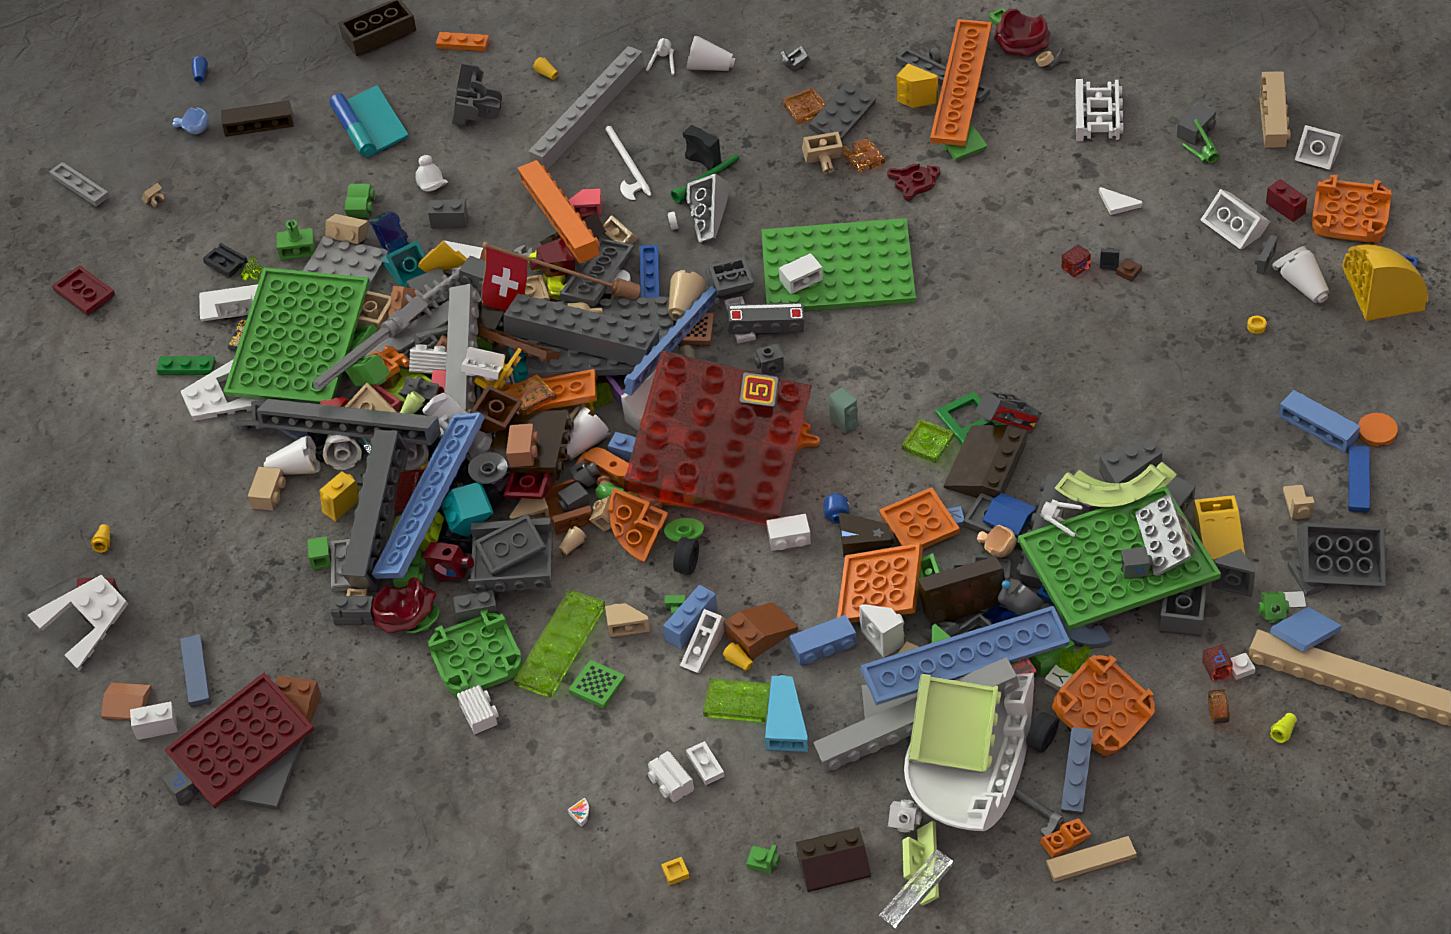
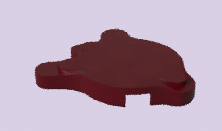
M918 163L902 169L890 168L887 171V176L898 180L895 182V188L903 191V198L905 200H911L915 195L925 193L934 187L937 178L940 176V168L927 165V168L920 167Z

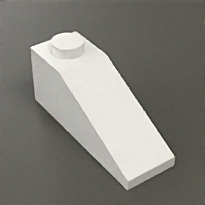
M706 609L703 610L680 666L700 673L724 634V621L727 620L726 618Z

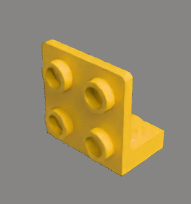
M518 348L509 363H504L503 372L498 380H486L483 376L478 375L474 383L484 389L490 385L501 390L507 381L504 378H509L514 371L512 365L516 367L521 357L518 355L522 349Z

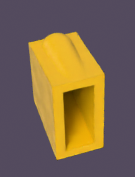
M342 471L319 490L322 512L335 522L359 502L358 494L360 489L354 477Z

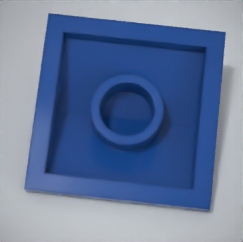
M1001 493L992 500L983 518V523L992 527L1001 525L1009 528L1014 532L1015 537H1018L1031 520L1033 513L1037 511V508Z

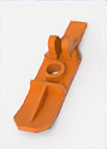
M599 447L592 448L584 455L585 461L595 462L601 471L604 470L618 478L621 484H624L626 479L637 485L644 480L643 476L631 470L629 463Z

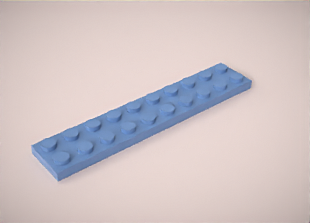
M481 412L456 414L451 418L371 573L376 579L403 578L407 573L408 567L416 555V551L424 540L437 510L440 508L461 463L465 459V455L473 444L478 430L481 428L485 418Z
M1050 606L863 664L860 670L875 705H879L917 693L921 674L956 680L1007 657L1009 662L1013 663L1067 646L1070 640L1054 606Z

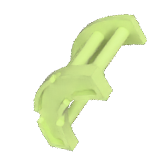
M1161 462L1157 467L1153 464L1149 465L1145 471L1129 482L1107 483L1094 479L1078 470L1074 476L1067 472L1055 489L1072 500L1091 506L1113 507L1134 502L1156 489L1167 486L1178 474Z

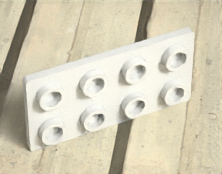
M258 284L200 293V320L209 321L248 315Z

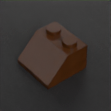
M488 385L470 413L481 412L485 418L479 431L484 433L502 431L507 428L523 401Z

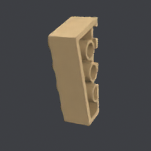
M1262 72L1259 100L1264 148L1286 147L1291 133L1290 129H1287L1289 127V117L1286 116L1288 114V105L1286 104L1284 72Z

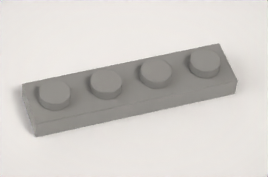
M63 162L49 171L52 178L96 207L109 198L106 190Z

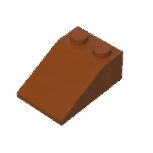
M773 602L739 611L724 621L725 637L731 643L739 644L751 660L798 630V626Z
M278 675L275 685L311 723L321 698L318 682Z

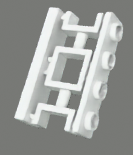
M1076 79V141H1083L1084 136H1087V139H1091V132H1109V138L1116 136V140H1119L1120 134H1123V123H1120V121H1123V111H1119L1123 105L1122 98H1119L1122 97V86H1119V80H1115V84L1108 82L1107 88H1090V82L1083 84V79ZM1083 92H1086L1087 103H1083ZM1111 92H1114L1115 103H1112ZM1091 108H1108V112H1091ZM1112 116H1115V128H1113ZM1084 117H1087V128H1084Z

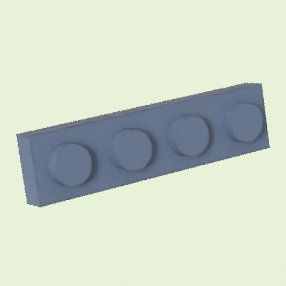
M1072 727L1061 812L1083 814L1093 739L1092 729Z

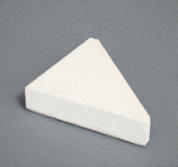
M1102 187L1099 188V194L1110 215L1142 207V201Z

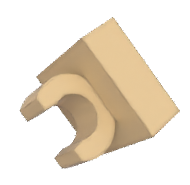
M156 183L143 193L142 200L146 204L151 202V205L156 207L158 203L155 201V198L160 199L161 202L165 199L164 195L161 194L162 187Z

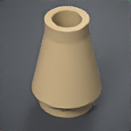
M576 526L573 529H569L558 550L567 556L585 542V533Z

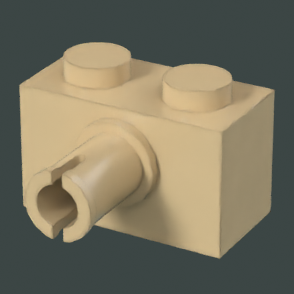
M839 132L804 137L802 151L806 164L820 161L823 173L827 174V170L829 174L832 173L834 168L831 159L841 158L843 147Z

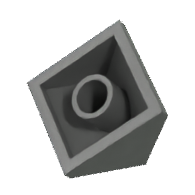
M1238 549L1215 559L1214 563L1220 571L1221 577L1212 581V588L1252 597L1256 569L1242 550Z

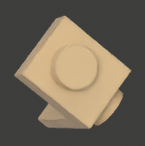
M1303 485L1284 486L1283 493L1291 520L1311 518L1314 507L1313 496L1306 497Z

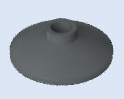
M493 452L477 455L468 466L470 477L480 484L498 482L506 475L508 470L505 458Z

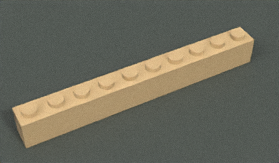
M1261 630L1256 632L1249 649V659L1257 665H1264L1276 671L1294 675L1297 678H1304L1316 684L1334 688L1337 691H1344L1359 698H1365L1381 705L1396 708L1399 711L1417 715L1420 718H1427L1442 725L1451 726V691L1314 647L1302 652L1270 633Z

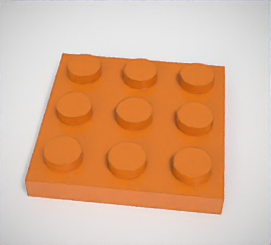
M932 487L879 510L880 517L884 523L889 524V530L894 532V538L900 546L920 543L923 549L960 533L959 526Z

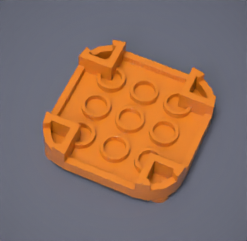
M1330 175V179L1323 180L1322 182L1319 181L1312 214L1314 234L1331 238L1379 243L1387 231L1392 196L1391 189L1388 190L1381 185L1382 181L1375 180L1374 185L1337 180L1338 175Z
M1094 654L1060 688L1054 697L1052 709L1071 730L1072 727L1092 729L1093 739L1091 748L1108 757L1120 751L1152 717L1156 710L1154 709L1155 703L1152 697L1154 694L1149 688L1147 691L1144 690L1115 663L1116 658L1111 655L1107 657L1102 655L1095 656Z

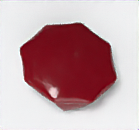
M1008 9L1002 14L1001 21L997 23L994 40L1005 53L1029 56L1037 51L1046 49L1050 37V31L1042 14L1038 17H1029L1021 14L1018 9Z
M416 577L410 578L408 585L402 588L385 585L377 593L372 603L374 626L379 627L388 634L414 629L431 612L436 592L421 585Z

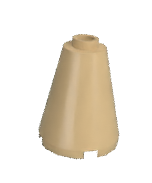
M681 270L672 275L668 314L675 321L679 318L681 319L686 310L692 307L694 301H698L701 294L706 292V281L695 272L690 274L685 273L686 270Z

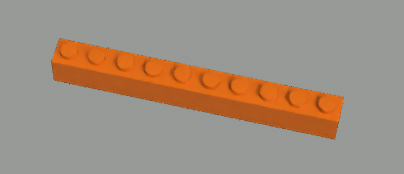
M535 160L518 167L523 185L579 264L600 256L598 251L600 244L597 237L594 238L591 229H588L585 221H582L580 214L576 213L574 206L570 205L567 196L564 197L561 188L558 189L556 181L552 180L545 166L540 165Z

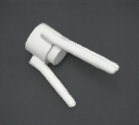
M662 38L658 41L657 48L646 68L647 72L657 55H669L671 74L675 75L674 50L671 48V42L668 39Z
M1052 500L1051 503L1046 501L1040 516L1074 537V532L1059 523L1064 521V519L1058 517L1061 511L1058 507L1080 510L1083 507Z

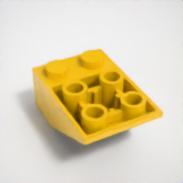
M1235 495L1196 499L1194 501L1193 516L1198 536L1212 560L1215 561V559L1238 549H1241L1245 554Z

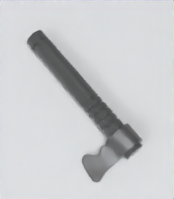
M1018 788L1015 789L1014 797L1049 819L1048 827L1041 828V833L1044 836L1053 833L1058 826L1064 823L1063 816L1046 808Z

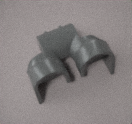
M464 62L461 64L452 124L464 126L467 120L477 121L478 116L484 119H491L496 117L501 109V89L489 87L482 83L484 72L478 65Z

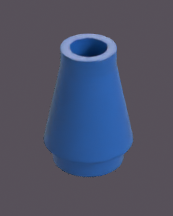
M197 56L191 62L194 80L196 82H203L208 62L204 57Z

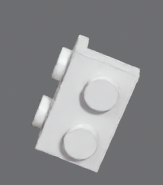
M468 347L466 359L461 364L460 371L465 372L469 376L479 375L483 376L486 380H498L503 372L505 355Z

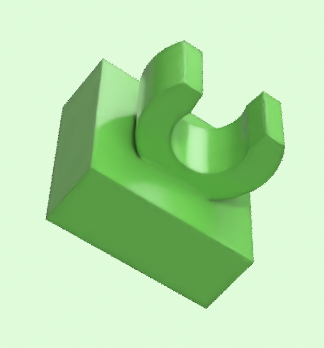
M665 595L666 609H671V615L686 600L685 595Z

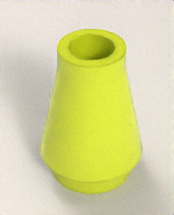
M1287 713L1271 727L1270 735L1273 740L1278 743H1284L1290 739L1294 725L1297 722L1294 714Z

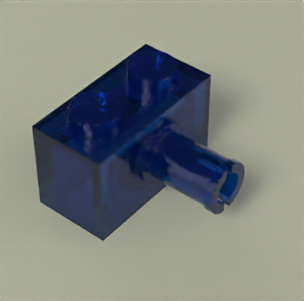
M386 211L369 220L382 248L386 249L388 253L409 244L407 241L408 235L399 224L400 218L393 211Z

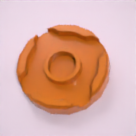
M1370 413L1362 417L1358 423L1360 426L1359 437L1368 445L1379 447V445L1385 444L1384 446L1391 444L1397 437L1398 425L1389 415Z

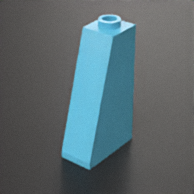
M780 675L772 676L765 733L766 750L808 752V736L793 677Z

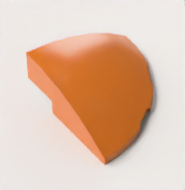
M613 488L609 501L610 525L613 534L626 552L645 563L668 520V512L651 506L648 501Z

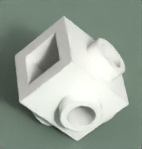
M911 800L893 801L890 805L888 826L898 828L897 830L900 832L914 830L921 823L922 812H919V806Z

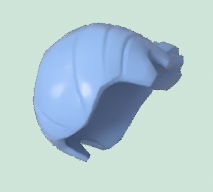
M198 107L197 109H188L182 119L174 118L173 127H182L191 134L202 133L209 124L208 114Z

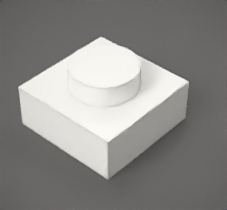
M1246 653L1227 659L1226 665L1236 680L1255 673V667Z

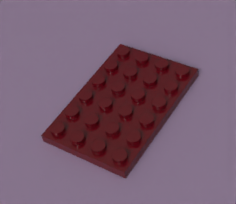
M264 672L164 750L215 809L305 739L315 729Z

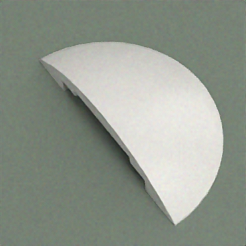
M1033 673L1016 674L1020 687L1011 693L1001 695L999 705L996 704L995 713H998L996 726L993 725L992 734H995L994 745L989 748L992 762L991 767L987 768L985 772L908 760L909 745L904 765L905 780L913 800L926 814L946 825L973 831H986L1002 817L1014 795L1027 750L1026 738L1031 726L1033 707Z

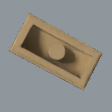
M612 215L603 225L606 230L605 234L613 241L633 244L639 239Z

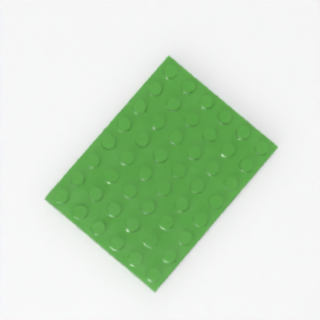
M907 218L761 229L767 304L803 303V311L916 303ZM811 253L822 266L823 280L790 294L780 282L779 268Z
M263 268L223 391L225 396L320 404V401L335 399L342 373L321 390L315 389L312 381L349 353L370 284L369 277Z
M1166 486L1156 489L1134 502L1113 507H1102L1059 522L1074 532V537L1054 524L1018 536L1019 544L1068 630L1220 579V571L1188 520L1187 523L1196 548V552L1191 554L1189 560L1159 576H1156L1152 567H1149V576L1124 579L1121 566V550L1145 547L1135 512L1167 494L1171 495ZM1173 498L1176 510L1186 519L1185 515L1183 514L1180 507Z

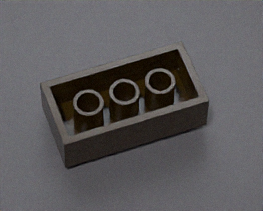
M390 0L339 22L342 39L356 57L417 31L414 15L402 0Z
M994 556L918 579L923 613L929 623L934 625L1001 605L998 595L1002 589V582L1005 581L1002 565Z

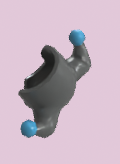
M1007 580L1002 582V589L998 595V600L1009 609L1014 617L1038 611L1043 606L1044 601L1022 583L1013 592L1008 594V588H1010L1011 584Z

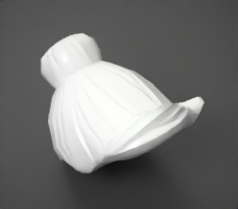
M424 155L419 158L420 166L416 171L417 185L426 192L434 191L448 183L447 180L443 179L440 169L432 163L433 160L430 155Z

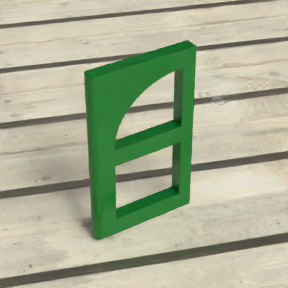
M974 391L935 411L937 416L962 445L971 426L1003 425L992 421L989 423L980 419L961 428L953 419L950 413L973 402L978 407L981 399Z

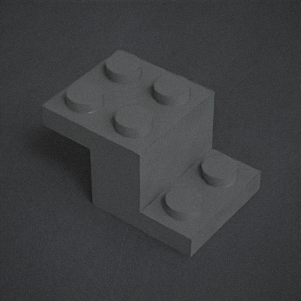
M745 257L711 264L705 268L710 286L716 288V298L754 288V281Z

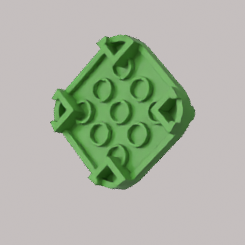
M488 609L480 611L481 616L446 629H443L442 625L435 628L436 632L428 641L431 657L444 687L454 698H458V693L465 692V690H469L477 685H480L482 690H485L521 675L523 664L520 649H518L506 619L502 614L489 613Z

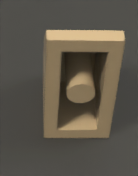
M522 498L509 516L510 520H517L526 514H529L533 519L550 518L545 498Z
M626 603L605 606L610 637L650 632L648 616Z

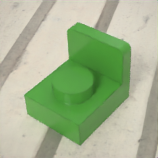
M772 845L771 850L752 846L746 863L747 868L772 874L774 866L777 867L780 861L777 845Z

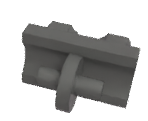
M406 377L400 395L407 397L408 394L415 391L424 397L425 402L428 403L436 396L439 384L423 381L421 377L416 379Z

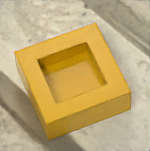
M682 857L661 864L670 886L690 878Z

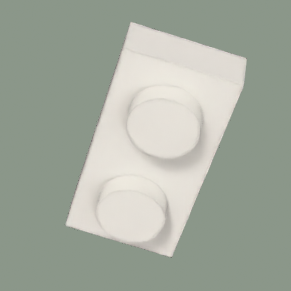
M705 741L686 750L688 758L705 785L725 777L724 771Z

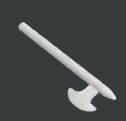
M607 126L605 129L637 180L636 183L631 185L623 181L620 185L622 194L627 199L636 200L634 193L642 189L644 193L651 196L648 184L613 128Z

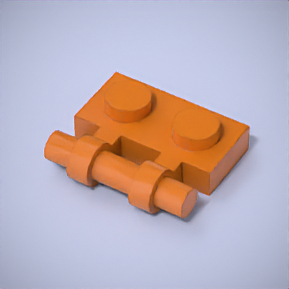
M388 345L384 346L383 352L376 350L370 354L379 355L391 373L386 379L391 378L400 371L399 365L405 367L410 365L407 356L402 353L399 354L396 348L389 347Z

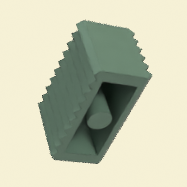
M841 387L828 397L830 406L829 421L846 434L854 430L859 424L857 398H854L852 394H849V392Z

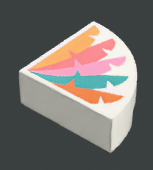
M585 798L568 809V814L581 827L587 822L589 816V805Z

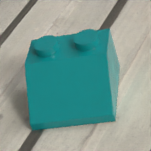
M418 240L381 257L389 275L398 286L407 287V281L427 273L418 267L421 259L425 257Z
M480 483L452 489L445 495L441 503L451 532L466 537L472 534L471 523H482L494 513L484 487Z

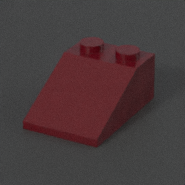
M554 472L510 473L504 497L543 499L555 484Z

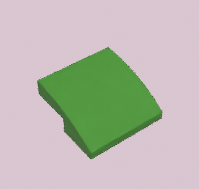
M971 124L966 146L942 144L945 151H949L955 162L987 149V144Z

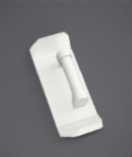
M446 393L434 396L422 409L425 415L438 417L439 425L444 431L453 415L468 414ZM478 430L473 444L468 450L472 459L489 450L492 443L491 435Z

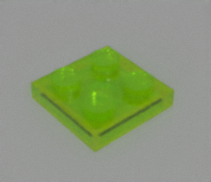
M919 419L901 447L903 451L937 463L954 438V432Z

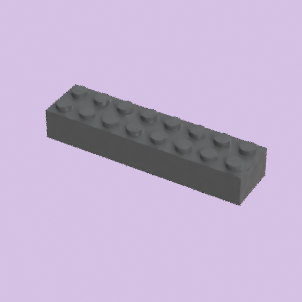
M517 294L504 314V333L635 366L639 365L643 357L650 353L652 347L659 343L660 328L524 294Z
M375 430L374 437L371 438V451L366 460V473L362 477L363 486L358 494L359 503L354 511V525L350 529V542L346 547V559L341 568L343 577L354 589H367L371 592H378L380 579H376L371 573L390 538L410 449L398 431Z

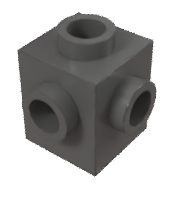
M778 344L756 349L754 363L757 369L760 368L762 375L784 370V359Z

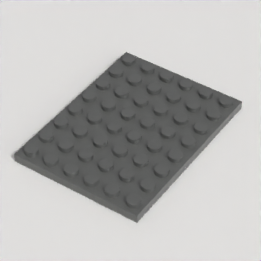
M640 297L637 300H628L627 298L602 299L598 301L595 307H590L602 308V314L660 328L659 341L662 336L665 337L671 327H674L673 319L668 314L669 297ZM558 301V302H555V303H561V304H563V305H567V303H569V302H567V301ZM524 338L526 341L560 352L558 360L550 359V362L540 361L537 356H526L528 379H534L537 377L536 375L540 378H547L595 369L596 376L631 374L635 365ZM677 346L661 362L670 373L681 372Z

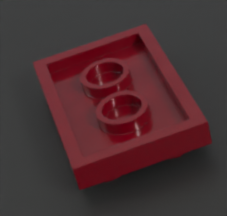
M80 265L52 285L56 293L87 316L115 296L112 288Z

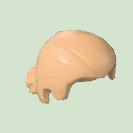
M1001 525L995 526L989 534L981 531L977 537L978 542L985 543V550L997 558L1010 555L1016 546L1014 532Z

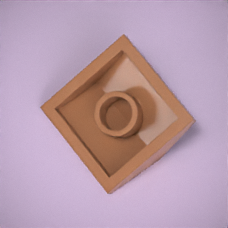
M111 683L104 693L102 719L131 720L130 709L146 707L152 688L151 685Z

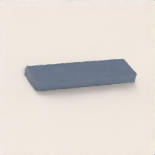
M201 635L181 638L189 705L191 707L209 703L210 695Z

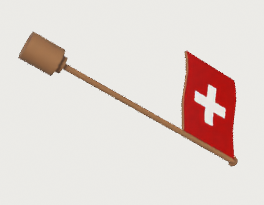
M488 242L482 244V247L485 249V271L481 288L482 304L507 311L517 294H525L527 261L611 287L612 295L619 298L637 300L640 294V285L617 278L616 281L608 283L489 245Z

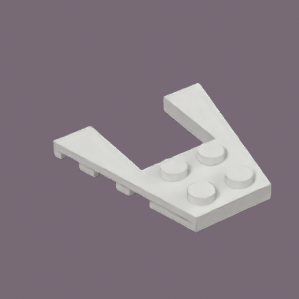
M233 360L181 390L182 397L193 421L217 417V414L222 413L231 415L235 414V411L244 409L247 412L252 411V401L266 400L242 397L227 403L218 382L228 379Z
M102 575L28 614L29 618L43 631L71 605H74L95 627L65 654L79 671L82 669V664L87 657L90 658L95 651L94 648L100 639L103 640L106 635L105 632L110 625L115 623L128 605V602Z

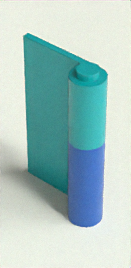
M378 85L348 100L343 94H335L330 98V106L362 157L372 156L409 137Z

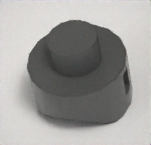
M582 460L570 469L574 479L582 482L584 489L597 482L595 475L600 473L595 462L588 464L585 460Z

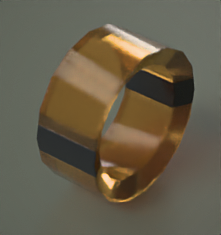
M1225 689L1209 691L1208 706L1212 723H1229L1230 710Z

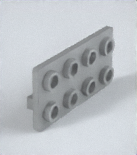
M1170 494L1135 512L1147 553L1152 556V569L1156 576L1189 560L1191 554L1196 552L1187 520L1176 510Z

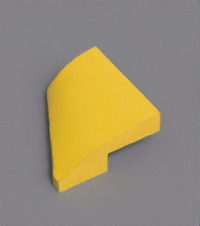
M442 241L435 249H432L421 259L418 267L425 272L439 267L442 271L461 267L467 258L459 250L455 252L445 241Z

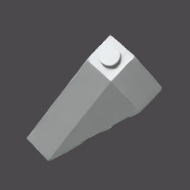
M716 173L687 183V203L692 210L690 213L694 218V227L700 243L716 239L728 200L729 182Z

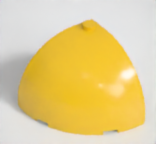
M1357 245L1348 249L1349 253L1345 254L1342 269L1366 321L1425 311L1426 302H1428L1427 287L1419 271L1408 259L1398 252L1383 246Z

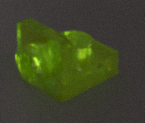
M1084 645L1079 651L1076 650L1074 653L1064 649L1061 653L1058 667L1074 675L1083 662L1088 660L1092 648Z

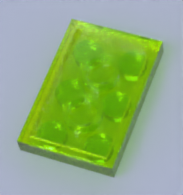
M710 678L703 715L704 717L766 722L771 683Z

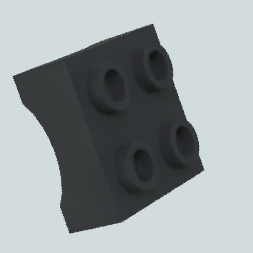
M694 125L689 126L683 132V137L686 140V159L703 164L708 171L721 163L720 143L716 136Z

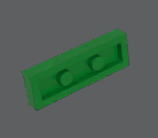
M160 356L157 374L208 375L214 371L216 360L214 356Z

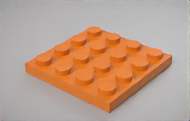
M916 543L845 555L837 618L846 615L850 623L860 622L859 606L862 604L892 608L896 614L900 615L915 613L923 551L922 545Z

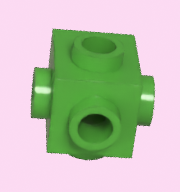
M1282 591L1262 592L1261 602L1258 603L1259 614L1265 620H1268L1269 623L1281 622V619H1287L1286 613H1289V601L1285 599V593Z

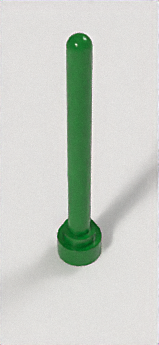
M734 154L694 181L715 173L718 174L739 160V155ZM687 185L683 188L677 187L670 192L672 199L676 203L685 200Z

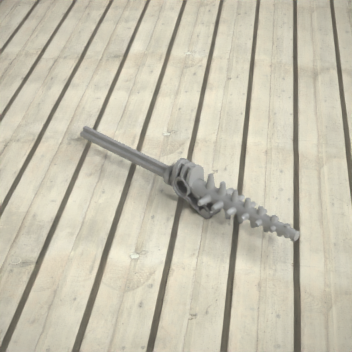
M453 270L450 277L443 275L444 281L441 283L435 279L433 281L435 285L433 289L427 284L423 287L427 291L424 295L418 289L414 291L417 295L414 298L408 294L405 295L409 303L390 315L387 321L381 324V329L312 381L313 387L321 390L386 338H392L403 332L422 311L431 317L432 313L428 306L431 304L434 308L438 309L439 306L435 300L440 298L444 302L446 298L443 293L445 291L449 293L452 285H459V270L457 272Z

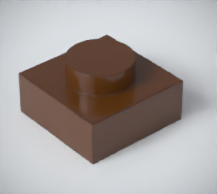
M1126 258L1116 269V275L1132 282L1142 271V265Z

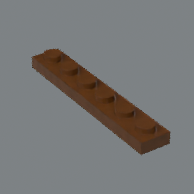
M477 324L478 335H476V338L484 337L486 342H498V346L505 348L512 347V351L515 352L520 348L522 349L520 353L525 352V355L529 357L537 356L543 362H550V359L558 360L560 352Z

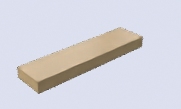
M1129 836L1046 860V865L1053 881L1057 882L1136 858L1137 853Z

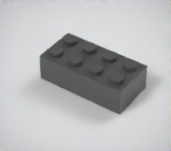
M1207 583L1163 598L1160 620L1161 631L1201 635Z

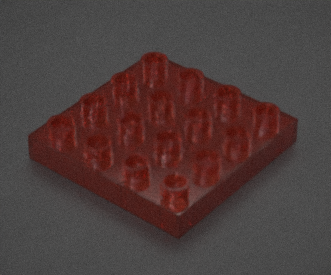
M661 350L625 475L623 491L767 525L766 520L780 518L810 400L812 385L777 377L778 382L774 406L744 403L740 401L743 374H766Z

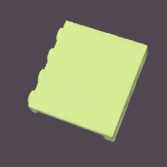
M921 674L908 760L985 772L987 768L991 767L992 762L989 748L993 747L995 734H992L993 725L996 726L998 713H995L996 704L999 705L1001 698L998 686L979 685Z

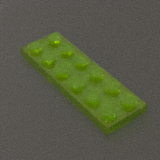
M569 589L516 675L514 685L551 698L605 608V601Z

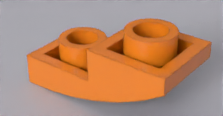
M1077 818L1062 824L1059 831L1042 837L1040 843L1051 858H1054L1090 837L1091 833L1081 820Z

